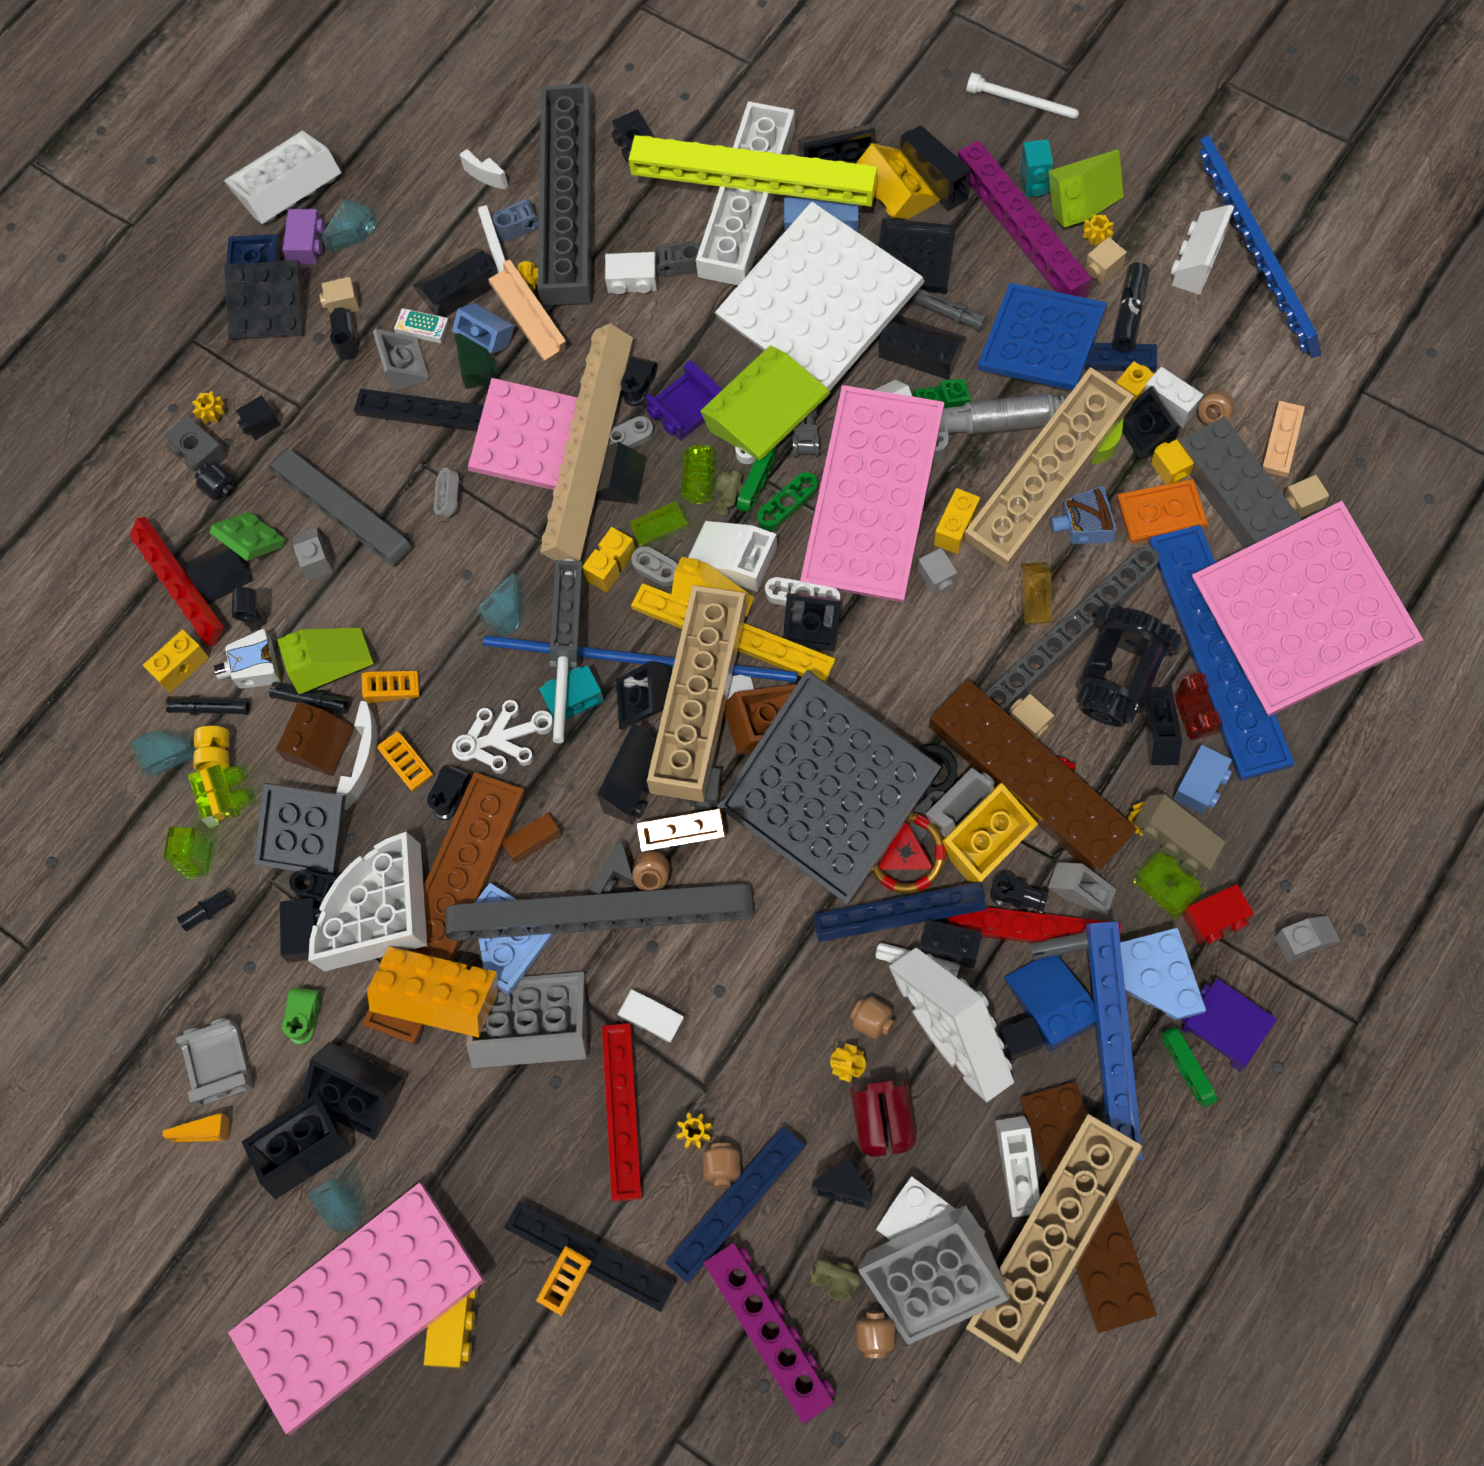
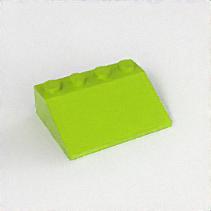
M770 345L700 412L711 433L761 460L830 394V391L791 356Z

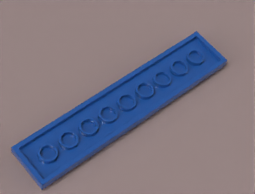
M1210 135L1200 139L1202 150L1199 153L1204 162L1202 163L1208 177H1212L1214 181L1213 186L1217 194L1222 195L1224 206H1234L1232 212L1234 225L1238 233L1243 234L1248 252H1253L1254 262L1259 272L1264 273L1269 291L1271 293L1274 292L1278 308L1281 313L1285 312L1288 318L1286 321L1291 332H1296L1300 349L1303 354L1308 352L1311 358L1321 356L1317 332Z
M1201 525L1149 538V546L1158 552V570L1239 781L1293 767L1295 763L1276 715L1267 716L1192 579L1193 574L1215 564Z

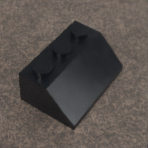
M868 124L840 131H831L817 136H808L798 139L799 157L820 158L822 160L844 161L856 164L872 143L875 144L876 131L874 127Z
M473 248L415 283L413 287L435 316L447 317L457 311L458 308L467 305L493 289L489 284V279L498 274L496 266L483 250Z
M896 314L884 328L879 339L878 357L949 380L967 337Z
M634 723L597 794L603 813L631 825L634 824L636 818L640 819L646 807L644 802L647 795L650 794L647 777L656 743L654 736Z
M328 1042L310 1059L301 1103L318 1093L336 1121L375 1140L398 1100L403 1078Z
M318 1093L241 1141L259 1183L275 1200L352 1151L342 1130Z

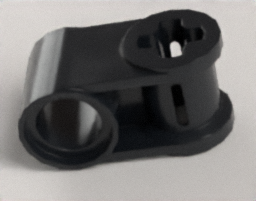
M636 356L630 357L624 376L621 379V388L624 391L623 398L627 405L639 406L645 401L649 388L656 377V361Z
M444 765L441 768L427 797V804L432 809L436 818L448 820L454 816L472 778L470 773L449 765Z
M300 869L291 875L289 885L299 899L313 898L321 905L324 897L338 877ZM310 880L308 888L299 890V885L303 881Z

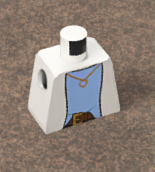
M261 629L227 645L225 651L228 661L214 665L218 680L232 677L234 683L241 689L271 685L273 682L282 683L272 639L265 629Z

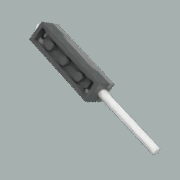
M570 558L555 561L550 637V666L557 667L553 742L563 743L568 667H577L582 561H575Z

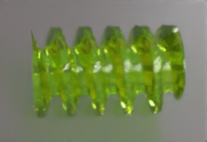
M694 445L688 447L683 452L681 496L688 502L702 504L711 501L713 498L710 493L713 492L711 484L714 482V477L712 476L714 467L712 466L715 464L713 458L715 449L710 446Z

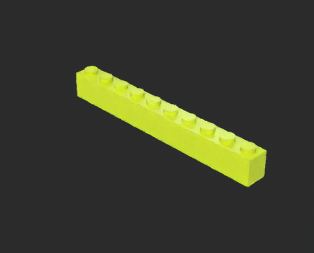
M635 135L629 156L631 175L871 207L877 184V167L868 164H853L844 161L776 154L768 151L760 152L745 148L737 149L721 145L714 146L698 142L691 143L674 139L653 138L651 136Z

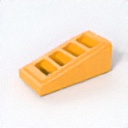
M418 671L362 673L363 698L367 704L420 697ZM405 680H409L410 690H405ZM394 681H398L399 690H394ZM387 682V691H383V683ZM372 684H376V691H372Z
M399 731L377 746L381 755L412 792L434 776ZM407 751L408 754L397 763L394 761ZM411 761H415V763L408 767L405 771L401 770ZM419 768L422 769V772L409 780L408 777Z
M218 1113L163 1130L162 1136L173 1143L227 1141L229 1139L230 1118L223 1113Z
M565 1246L536 1301L560 1316L566 1315L592 1261ZM567 1258L581 1265L580 1269L577 1270L567 1264ZM562 1269L575 1275L574 1280L572 1281L560 1274ZM557 1279L570 1286L568 1291L556 1285ZM552 1290L564 1297L562 1302L550 1295Z

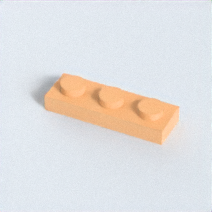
M1283 401L1278 402L1262 465L1266 473L1287 478L1305 409L1304 406Z

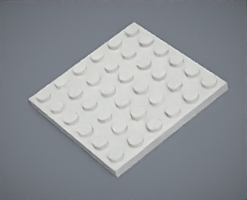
M811 202L716 310L715 314L719 319L763 351L771 345L787 353L830 391L924 283V279L905 264Z

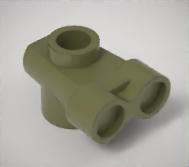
M721 471L713 488L721 493L714 508L718 514L726 515L729 508L734 506L736 498L739 497L744 485L741 483V473L732 471L728 474Z
M818 1258L815 1266L812 1267L809 1283L821 1287L822 1285L827 1286V1294L834 1300L848 1301L858 1287L860 1274L853 1272V1267L848 1264L839 1263L833 1265L830 1261Z

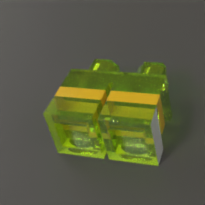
M218 764L188 774L201 820L209 828L219 825V821L227 817L240 816L239 810L251 804L245 788L234 792L231 786L244 782L242 772L238 766L223 769Z

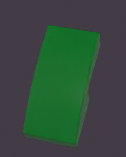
M964 378L940 381L938 387L914 389L912 397L944 402V408L962 406L966 402L971 401Z

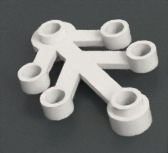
M508 700L504 702L502 712L489 734L479 738L484 726H489L494 721L491 710L482 708L477 712V719L468 734L457 737L453 742V754L461 761H470L475 758L491 766L492 770L497 774H502L507 770L508 764L505 758L499 755L493 756L482 750L483 748L492 746L517 758L521 765H530L534 759L531 750L526 747L521 748L508 741L534 732L538 734L549 733L554 727L553 718L547 711H538L532 716L531 722L505 729L510 719L515 718L520 711L518 704L514 700ZM509 706L515 707L513 712L506 711ZM489 714L490 716L487 720H481L482 715ZM541 722H548V725L546 727H539V724ZM464 746H471L469 751L462 752ZM524 753H528V754H529L528 759H526V760H521V759H520V757H521L522 754H524ZM498 761H502V762H503V766H502V767H500V768H495V767H494L495 764H496V762H498Z

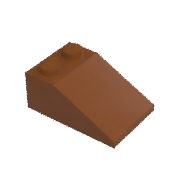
M797 684L734 692L726 701L724 713L738 755L753 752Z

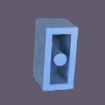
M473 303L458 308L452 331L492 354L508 348L514 325Z
M1201 745L1173 800L1203 815L1207 807L1213 809L1221 795L1216 792L1219 784L1225 786L1232 773V770L1228 769L1232 759Z

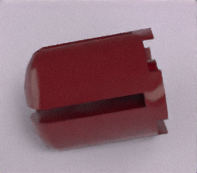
M908 1079L904 1080V1086L894 1087L893 1081L866 1084L865 1091L855 1093L854 1087H850L858 1143L862 1153L870 1157L886 1156L878 1095H883L892 1155L906 1153L915 1146L916 1133Z

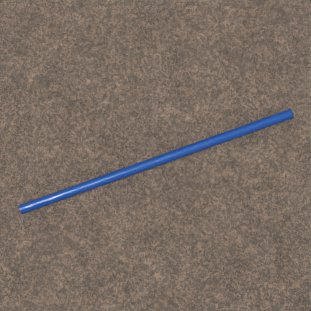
M484 636V646L550 654V643ZM580 646L577 649V657L634 664H645L651 661L673 667L675 662L674 657ZM734 665L732 674L787 682H797L798 672L743 665Z

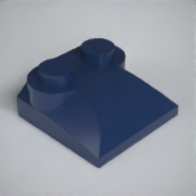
M277 234L228 237L227 264L281 261L280 242Z

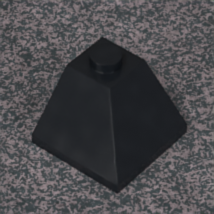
M649 661L616 679L619 729L624 730L632 726L633 723L636 724L657 713L665 705L673 667Z

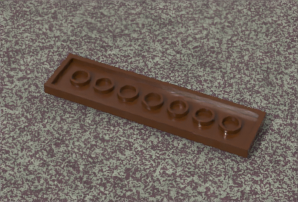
M1076 1081L1019 1099L1024 1116L1031 1129V1137L1047 1184L1050 1182L1087 1117ZM1115 1198L1076 1267L1097 1334L1157 1316L1117 1198Z

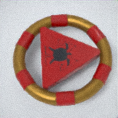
M912 813L891 843L880 864L878 862L872 873L884 887L902 894L916 893L931 886L940 876L946 861V849L942 842L944 838L941 831L935 824L928 821V818ZM908 822L915 823L927 830L932 836L935 843L934 865H932ZM931 869L927 875L914 883H899L883 872V870Z

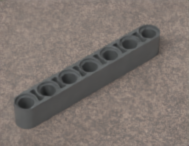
M285 448L268 465L269 469L280 480L394 567L412 549L410 543L402 535L289 448Z

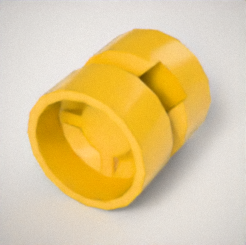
M203 726L195 729L194 747L197 749L193 753V768L200 772V770L207 769L210 773H220L229 769L230 753L226 750L230 746V732L228 729L220 726Z

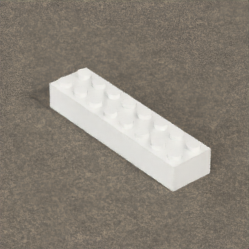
M748 101L733 148H745L753 151H768L787 155L795 132V110ZM727 187L719 188L696 258L698 278L739 285L751 271L775 194Z

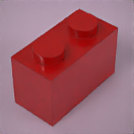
M1236 884L1186 907L1182 916L1198 945L1206 941L1210 945L1224 938L1223 933L1233 930L1236 933L1250 925L1248 922L1254 915V912Z

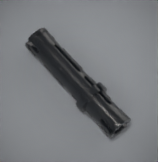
M278 682L271 684L275 689H269V696L272 699L294 703L301 702L322 710L326 709L342 714L348 712V709L344 707H350V699L348 697L332 695L322 689L319 692L309 690L298 694L294 686Z
M191 695L190 697L168 696L166 699V711L168 713H190L191 716H198L199 713L248 715L250 709L248 698H200L198 695Z

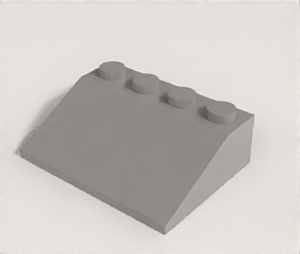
M584 972L525 976L509 996L498 989L497 997L480 1036L467 1035L466 1047L472 1068L587 1059Z
M966 1205L868 1251L858 1269L889 1318L895 1322V1327L908 1345L1008 1301L1010 1298L984 1233Z

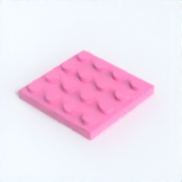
M491 378L468 464V471L554 490L559 478V467L563 461L564 446L568 441L570 422L574 417L577 397Z

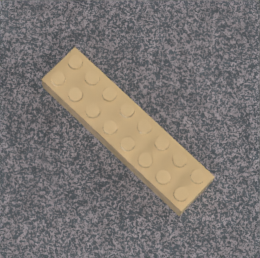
M1090 367L965 530V541L1008 570L1130 410L1134 395Z
M692 585L647 777L650 794L699 802L705 801L747 610L745 593Z
M1087 1115L999 1269L1010 1296L1009 1300L974 1315L966 1327L967 1330L1015 1361L1023 1363L1143 1150L1142 1145L1091 1115Z

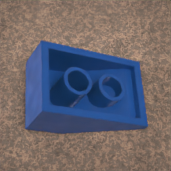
M1058 955L1034 960L1004 977L1027 1018L1033 1016L1048 1052L1055 1050L1097 1026L1093 1001Z

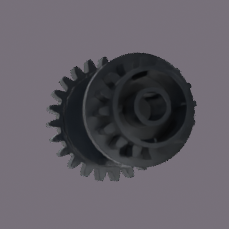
M1109 604L1108 607L1105 605L1102 608L1099 607L1093 622L1096 624L1095 627L1100 629V636L1084 674L1077 685L1080 691L1077 703L1081 704L1080 711L1089 718L1109 726L1124 727L1125 724L1133 722L1136 714L1143 711L1145 701L1163 658L1167 655L1170 657L1173 654L1177 655L1183 639H1181V635L1177 634V630L1170 629V625L1164 624L1162 620L1146 612L1131 609L1130 607L1123 608L1120 605L1114 607ZM1117 647L1132 654L1142 656L1129 689L1103 680L1106 672L1112 669L1113 663L1111 660Z

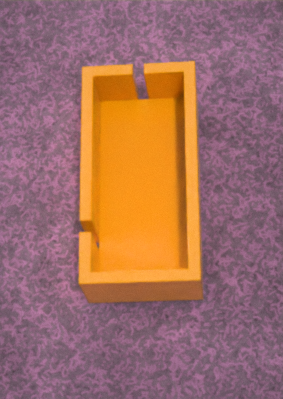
M388 946L379 964V971L376 970L367 989L369 1010L378 1014L479 1037L497 997L498 983L497 972L474 966H472L471 970H467L466 964Z

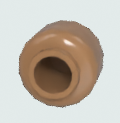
M1213 390L1207 393L1201 400L1198 407L1199 416L1207 425L1224 416L1229 420L1234 413L1235 402L1228 392Z
M647 851L640 854L636 858L633 867L632 878L635 885L643 891L660 890L665 886L669 875V863L665 856L657 851Z
M868 997L865 1000L860 999L850 1017L853 1020L854 1029L873 1040L879 1039L883 1034L888 1036L895 1025V1020L892 1019V1008L873 997Z
M715 1143L710 1145L709 1150L703 1153V1178L707 1182L714 1184V1188H730L731 1183L741 1176L740 1153L733 1148L732 1144Z
M867 1311L866 1317L860 1318L856 1322V1347L859 1351L864 1352V1357L886 1358L888 1353L895 1349V1322L890 1318H886L885 1312Z

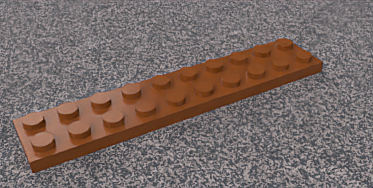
M474 772L423 886L427 946L408 951L453 961L462 940H450L446 937L445 910L451 905L474 903L483 892L503 842L508 835L526 793L524 789ZM369 1009L362 1023L366 1028L416 1046L425 1026L424 1024L370 1012Z

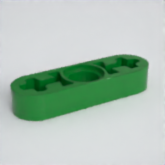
M773 448L761 460H755L739 494L736 509L747 513L752 511L774 464L777 454L776 448Z
M809 472L799 474L761 507L757 514L759 527L769 532L775 531L812 499L818 491L816 476ZM802 483L806 485L811 483V488L804 487L802 489ZM785 497H791L795 500L794 505L790 507H785L780 502ZM774 515V521L767 520L765 522L764 516L771 517Z
M1173 1026L1161 1032L1160 1036L1164 1046L1198 1104L1205 1109L1218 1102L1213 1087L1180 1031Z

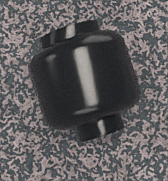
M217 462L204 463L195 474V479H197L196 487L213 500L220 499L221 497L227 498L234 490L232 485L234 481L233 474Z

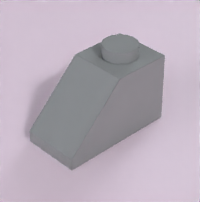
M317 527L293 536V547L299 565L308 581L333 572Z
M1057 862L1048 886L1049 889L1064 900L1106 915L1109 912L1116 889L1084 864Z
M1328 916L1305 919L1281 929L1275 937L1287 963L1341 942Z

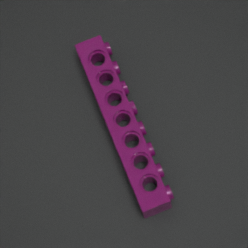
M978 140L959 150L958 158L971 170L969 186L1052 289L1059 293L1083 298L1087 297L1092 278Z

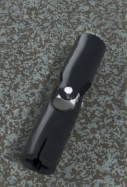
M1132 263L1127 269L1122 303L1113 339V347L1119 352H1131L1136 346L1143 310L1142 305L1150 273L1149 267L1144 263Z

